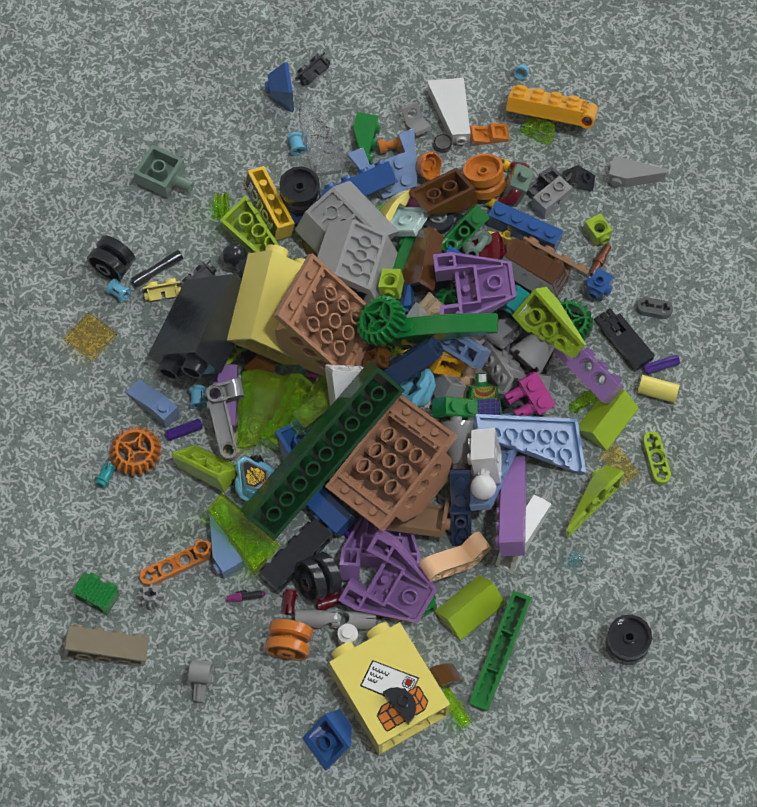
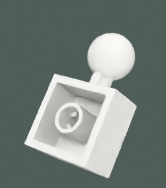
M495 428L471 430V438H468V446L471 453L467 455L468 464L472 465V478H474L471 482V492L477 499L487 500L495 494L496 484L501 483L502 452Z

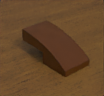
M452 663L432 666L429 669L439 687L446 685L451 687L464 681Z

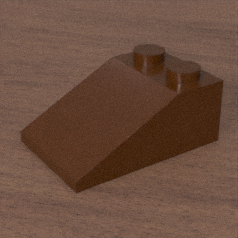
M457 167L409 191V194L427 215L462 212L477 204L474 186Z

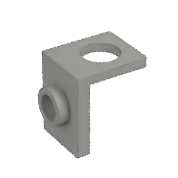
M417 101L401 108L407 128L409 130L414 128L416 136L432 129L431 125L422 117ZM411 108H415V115L408 117V111Z

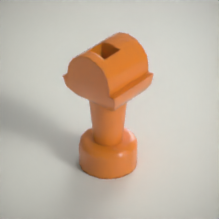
M398 136L397 139L387 142L385 139L377 140L380 154L387 153V149L397 148L398 152H404Z

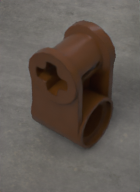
M369 345L367 347L362 363L363 367L370 360L380 369H385L389 366L392 353L386 346L380 345L377 347Z

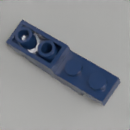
M450 470L452 546H461L472 535L470 470Z

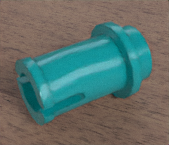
M104 463L99 476L95 477V485L103 489L109 486V480L116 470L115 466L110 463L108 466V463Z

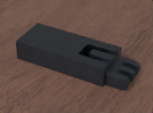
M609 308L606 310L607 314L605 312L600 314L602 319L599 316L594 318L601 327L600 331L634 372L654 360V353L620 313L616 315ZM614 327L616 333L621 331L622 334L617 336L611 328Z

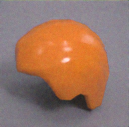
M426 152L417 158L416 170L421 178L432 180L441 174L442 159L435 152Z

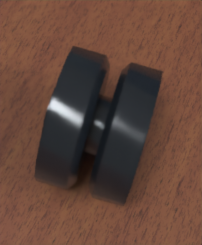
M302 166L293 167L281 176L279 182L280 197L289 212L298 215L304 214L306 210L321 198L319 178L311 169Z
M103 235L96 244L97 248H93L87 256V261L101 275L111 280L117 279L121 281L126 274V268H130L135 261V255L121 241L111 236Z
M320 552L311 556V558H306L295 564L294 576L297 586L308 601L314 603L325 598V596H330L340 591L342 587L341 574L337 564L328 553Z
M632 614L622 615L616 618L609 627L605 640L606 650L609 656L617 663L634 665L642 661L647 655L652 642V631L648 623L641 617Z

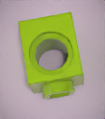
M601 213L586 220L584 224V231L595 246L599 244L604 245L610 241L613 230Z
M382 269L378 285L381 297L386 295L400 299L404 284L401 269Z

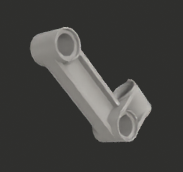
M241 378L211 385L206 391L219 451L226 460L234 459L238 453L226 401L245 398ZM214 389L221 392L220 397L217 399L210 397V393ZM226 446H232L234 453L227 456L223 453V449Z

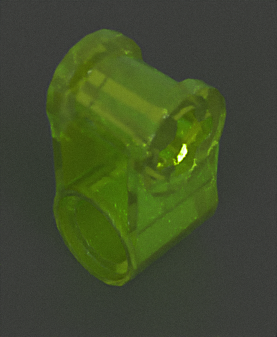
M529 115V119L525 124L523 123L520 126V130L525 135L544 145H549L554 141L555 126L543 118Z

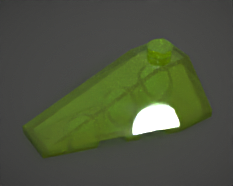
M261 369L242 372L241 382L245 398L238 401L237 447L239 449L256 447L266 428L265 422L268 416H272L274 412L273 406L283 395L287 379L285 376Z

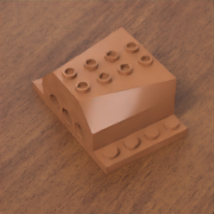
M313 253L308 254L273 315L280 322L275 330L277 345L304 369L325 377V365L363 367L362 363L369 344L361 339L357 332L356 323L358 322L357 317L361 315L360 310H364L367 303Z
M401 395L356 446L325 487L384 532L395 517L405 522L421 514L447 482L452 458L446 452L458 436Z

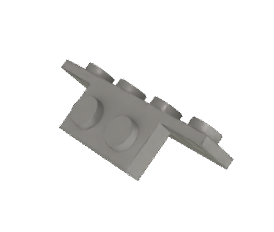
M486 340L484 347L491 350V353L484 365L502 393H507L514 378L522 379L524 371L511 352L495 350L491 342Z

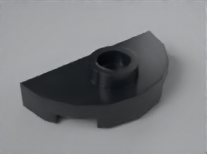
M399 687L388 688L383 691V695L404 720L410 724L416 713V701L412 694L406 689Z

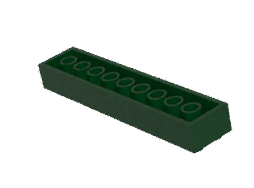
M370 360L242 507L241 511L246 518L276 540L405 390Z

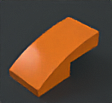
M507 124L471 125V145L509 141Z

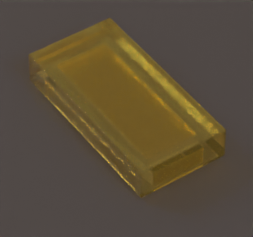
M617 444L601 453V457L608 466L624 472L623 485L640 475V472Z

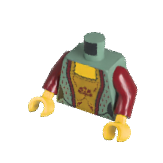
M501 158L504 171H510L505 189L498 200L492 198L485 204L490 209L495 201L507 206L517 207L528 190L534 170L530 169L524 162H509L507 159Z

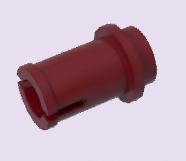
M285 589V593L282 594L284 597L282 614L288 615L290 613L292 616L294 615L295 601L298 598L297 591Z
M336 593L316 601L318 610L326 611V609L342 605V602L338 601L340 594Z

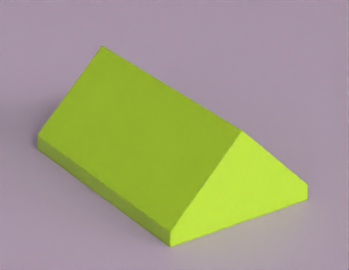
M623 389L609 404L603 403L598 399L580 422V434L607 452L639 410V407L626 390Z
M196 444L172 452V458L180 470L224 492L231 485L232 479L238 475L235 471L236 464Z
M478 575L434 612L461 641L506 603L495 584L487 578Z

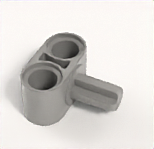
M505 315L498 320V333L486 334L485 338L499 347V351H509V344L520 336L523 328L515 319Z
M199 660L191 662L188 680L194 682V701H205L206 683L212 681L214 662Z

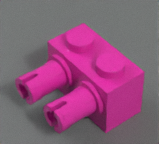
M535 371L517 381L518 387L504 394L505 399H508L509 405L523 396L528 399L527 404L513 411L516 416H529L533 413L540 415L556 405Z

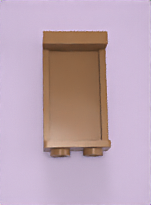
M446 498L445 505L429 503L421 514L405 522L395 517L386 530L444 538L445 531L450 530L451 519L448 518L451 517L450 498Z

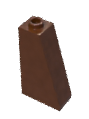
M427 227L418 231L402 273L403 278L408 280V285H411L414 296L432 292L435 287L436 275L433 254H441L444 236L433 227Z

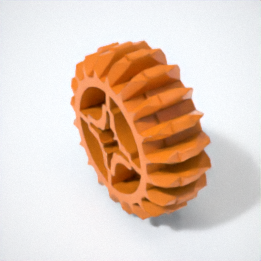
M138 425L135 430L131 426L128 427L129 431L127 432L122 429V435L116 434L117 440H112L111 444L113 446L109 448L111 452L110 459L113 460V465L117 466L119 472L124 470L126 476L130 472L133 477H135L136 472H139V475L142 476L144 470L150 473L149 467L156 468L155 462H160L159 456L162 455V450H160L162 446L158 442V436H154L152 430L148 432L146 427L140 430ZM144 441L150 444V452L143 447ZM139 448V451H138V452H137V451H136V453H133V452H132L133 450ZM121 450L128 454L127 461L120 456Z

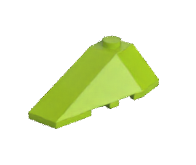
M547 287L534 289L512 315L524 330L539 336V339L554 345V348L571 358H575L586 346L563 306Z
M604 465L601 469L597 468L592 473L591 481L566 529L565 537L567 539L621 487L624 477L622 470Z

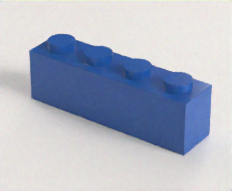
M381 160L375 163V167L368 170V167L357 171L358 175L354 177L348 175L341 178L342 182L336 185L351 181L366 197L398 183V180L390 162ZM334 182L324 186L325 190L321 191L322 195L333 186H336Z
M495 201L488 214L490 217L487 220L488 226L501 232L508 230L511 232L512 237L520 240L524 236L527 238L531 236L539 241L538 244L544 247L548 245L555 249V251L562 240V229L501 202Z
M323 485L304 506L307 510L310 508L314 511L312 515L319 522L324 521L327 524L325 528L333 535L343 536L358 519Z

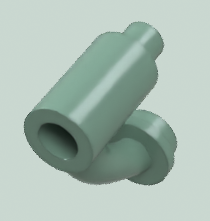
M488 231L480 232L478 235L479 243L476 246L473 242L464 243L462 247L464 254L479 256V252L483 250L485 245L491 242V234Z

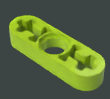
M649 431L644 435L643 447L653 481L657 485L663 486L670 480V468L660 435L657 432ZM649 437H652L653 440H656L654 443L655 449L653 450L651 442H647L649 440ZM658 454L661 456L662 461L655 463L652 461L651 456ZM660 467H662V474L666 475L664 480H662L661 477H657L659 475Z

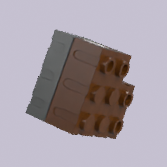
M516 238L502 259L512 262L514 283L530 294L536 288L547 287L555 297H558L569 280L566 268L563 266L564 263L557 258L551 259L547 256L548 253L541 248L536 250L531 247L532 243L528 240Z

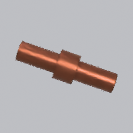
M605 244L600 254H597L593 260L594 264L589 271L590 276L594 274L597 268L600 269L605 264L606 256L612 248L609 244Z

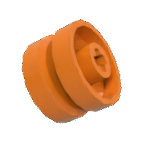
M478 154L468 159L464 164L463 175L474 186L477 199L489 200L497 197L504 191L506 185L504 167L501 159L496 155Z
M272 620L268 630V634L271 637L266 640L265 652L277 658L293 661L308 659L310 646L307 643L312 640L313 629L304 623L294 620Z

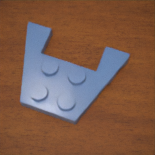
M414 128L397 134L404 153L385 159V162H390L398 183L377 191L382 199L417 186ZM364 148L347 153V156L354 162L358 170L366 167L369 170L375 167L374 164H369Z

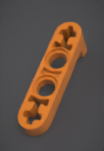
M199 539L195 542L194 546L144 568L140 573L141 583L146 587H149L151 583L154 586L208 561L212 556L209 541ZM201 548L206 550L205 552L200 553ZM192 552H194V554L196 555V559H197V560H195V561H194ZM183 556H188L191 561L187 565H182L180 559ZM169 564L173 569L170 573H163L162 567ZM157 568H158L159 574L161 575V577H159V578H158V575L156 574V570H155V569H157ZM147 573L153 575L151 581L145 579Z

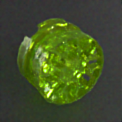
M229 192L224 194L214 193L215 218L224 216L230 210Z

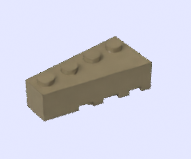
M73 624L68 626L65 634L61 660H68L69 656L78 658V661L85 662L95 658L98 663H110L112 660H116V664L144 666L147 658L149 638L138 633L127 635L119 630L107 632L99 627L88 629L84 628L83 625Z

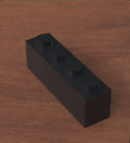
M316 519L312 522L308 521L302 527V532L298 536L294 535L289 540V545L284 550L280 549L275 554V559L271 563L267 562L261 568V580L277 594L295 578L294 567L297 562L320 553L332 541V533Z

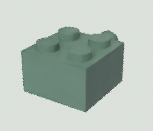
M151 145L134 171L136 184L165 198L169 197L176 186L191 192L195 184L194 181L182 177L185 172L184 159L154 145Z

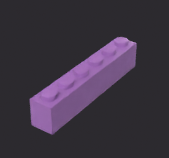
M517 456L514 458L500 488L501 493L497 495V503L500 505V507H497V519H500V522H496V532L499 534L496 537V549L500 548L501 557L525 556L527 466L525 456Z

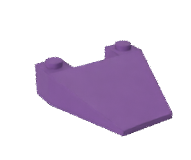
M455 252L433 254L436 282L455 279L458 304L439 306L440 315L492 313L516 298L512 262Z
M362 515L341 549L339 571L342 580L349 581L352 577L359 581L361 566L379 568L383 562V559L367 551L378 529H374V524ZM385 530L399 539L419 565L421 555L414 534Z
M378 528L367 551L383 559L382 564L369 586L351 577L338 601L357 611L418 623L435 595L437 587L428 580L418 566V563L399 539L391 533L383 532Z

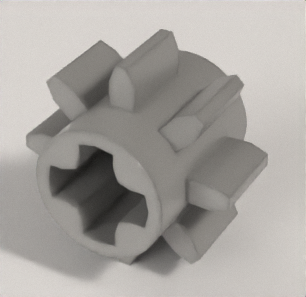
M152 583L149 587L145 588L143 586V594H138L139 599H144L141 605L143 607L148 605L150 610L156 605L160 607L159 600L164 599L163 594H159L161 587L155 588ZM150 594H154V596H152V599H148V597H150Z

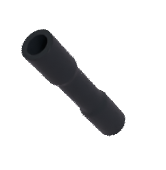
M176 250L162 261L130 279L137 288L149 281L153 276L172 267L184 258L180 251Z

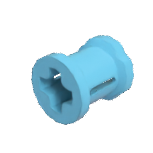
M292 132L287 136V141L291 145L290 153L293 156L302 155L306 152V147L302 142L303 135L300 132Z
M113 279L108 284L106 293L114 295L122 303L130 295L131 289L129 287L125 288L118 283L117 279Z
M194 385L189 388L192 401L190 407L192 409L207 407L204 396L205 386Z

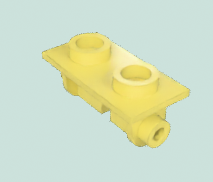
M176 278L165 280L163 284H158L157 281L146 283L147 286L143 287V290L147 289L148 292L144 293L145 300H149V302L162 299L161 292H165L166 298L177 297L181 290V287L177 288V284H181L180 281H176Z

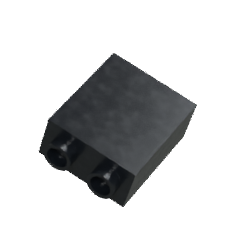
M233 274L185 280L148 354L150 358L159 364L158 372L161 375L172 380H178L183 375L201 379L203 374H218L222 372L235 345L227 341L241 281Z

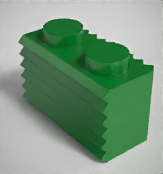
M444 396L432 400L433 418L450 419L453 416H460L462 420H467V418H472V416L478 414L476 399Z
M84 572L71 591L73 597L108 615L120 596L117 590L118 587L111 582L104 583L100 581L101 578L95 573L87 574Z

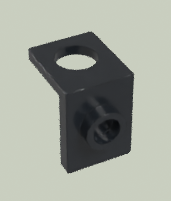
M579 165L563 171L562 176L569 185L576 183L589 192L593 191L594 174ZM572 173L571 178L566 181L568 174Z

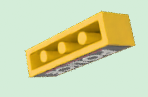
M264 166L248 170L244 184L267 228L276 240L290 237L295 223Z

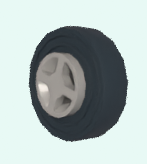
M430 214L423 227H433L440 234L446 233L454 224V214Z

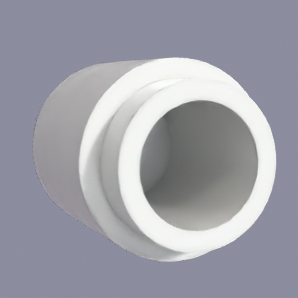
M344 624L338 629L339 644L352 642L354 646L357 645L358 631L354 625Z

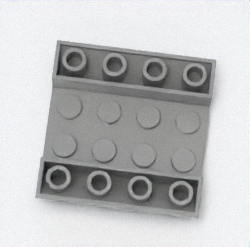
M351 181L333 186L305 211L295 229L317 254L330 222L353 219L387 234L390 240L399 233V230Z
M351 219L330 222L328 224L317 258L347 286L365 293L363 301L369 304L370 299L375 300L376 296L381 297L378 285L382 269H393L397 251L387 234Z

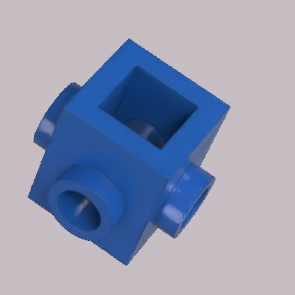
M597 268L592 276L589 275L585 281V294L594 300L602 302L604 297H608L613 289L611 285L614 276Z

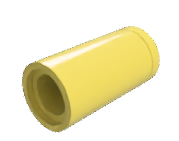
M642 375L638 393L675 403L680 385Z

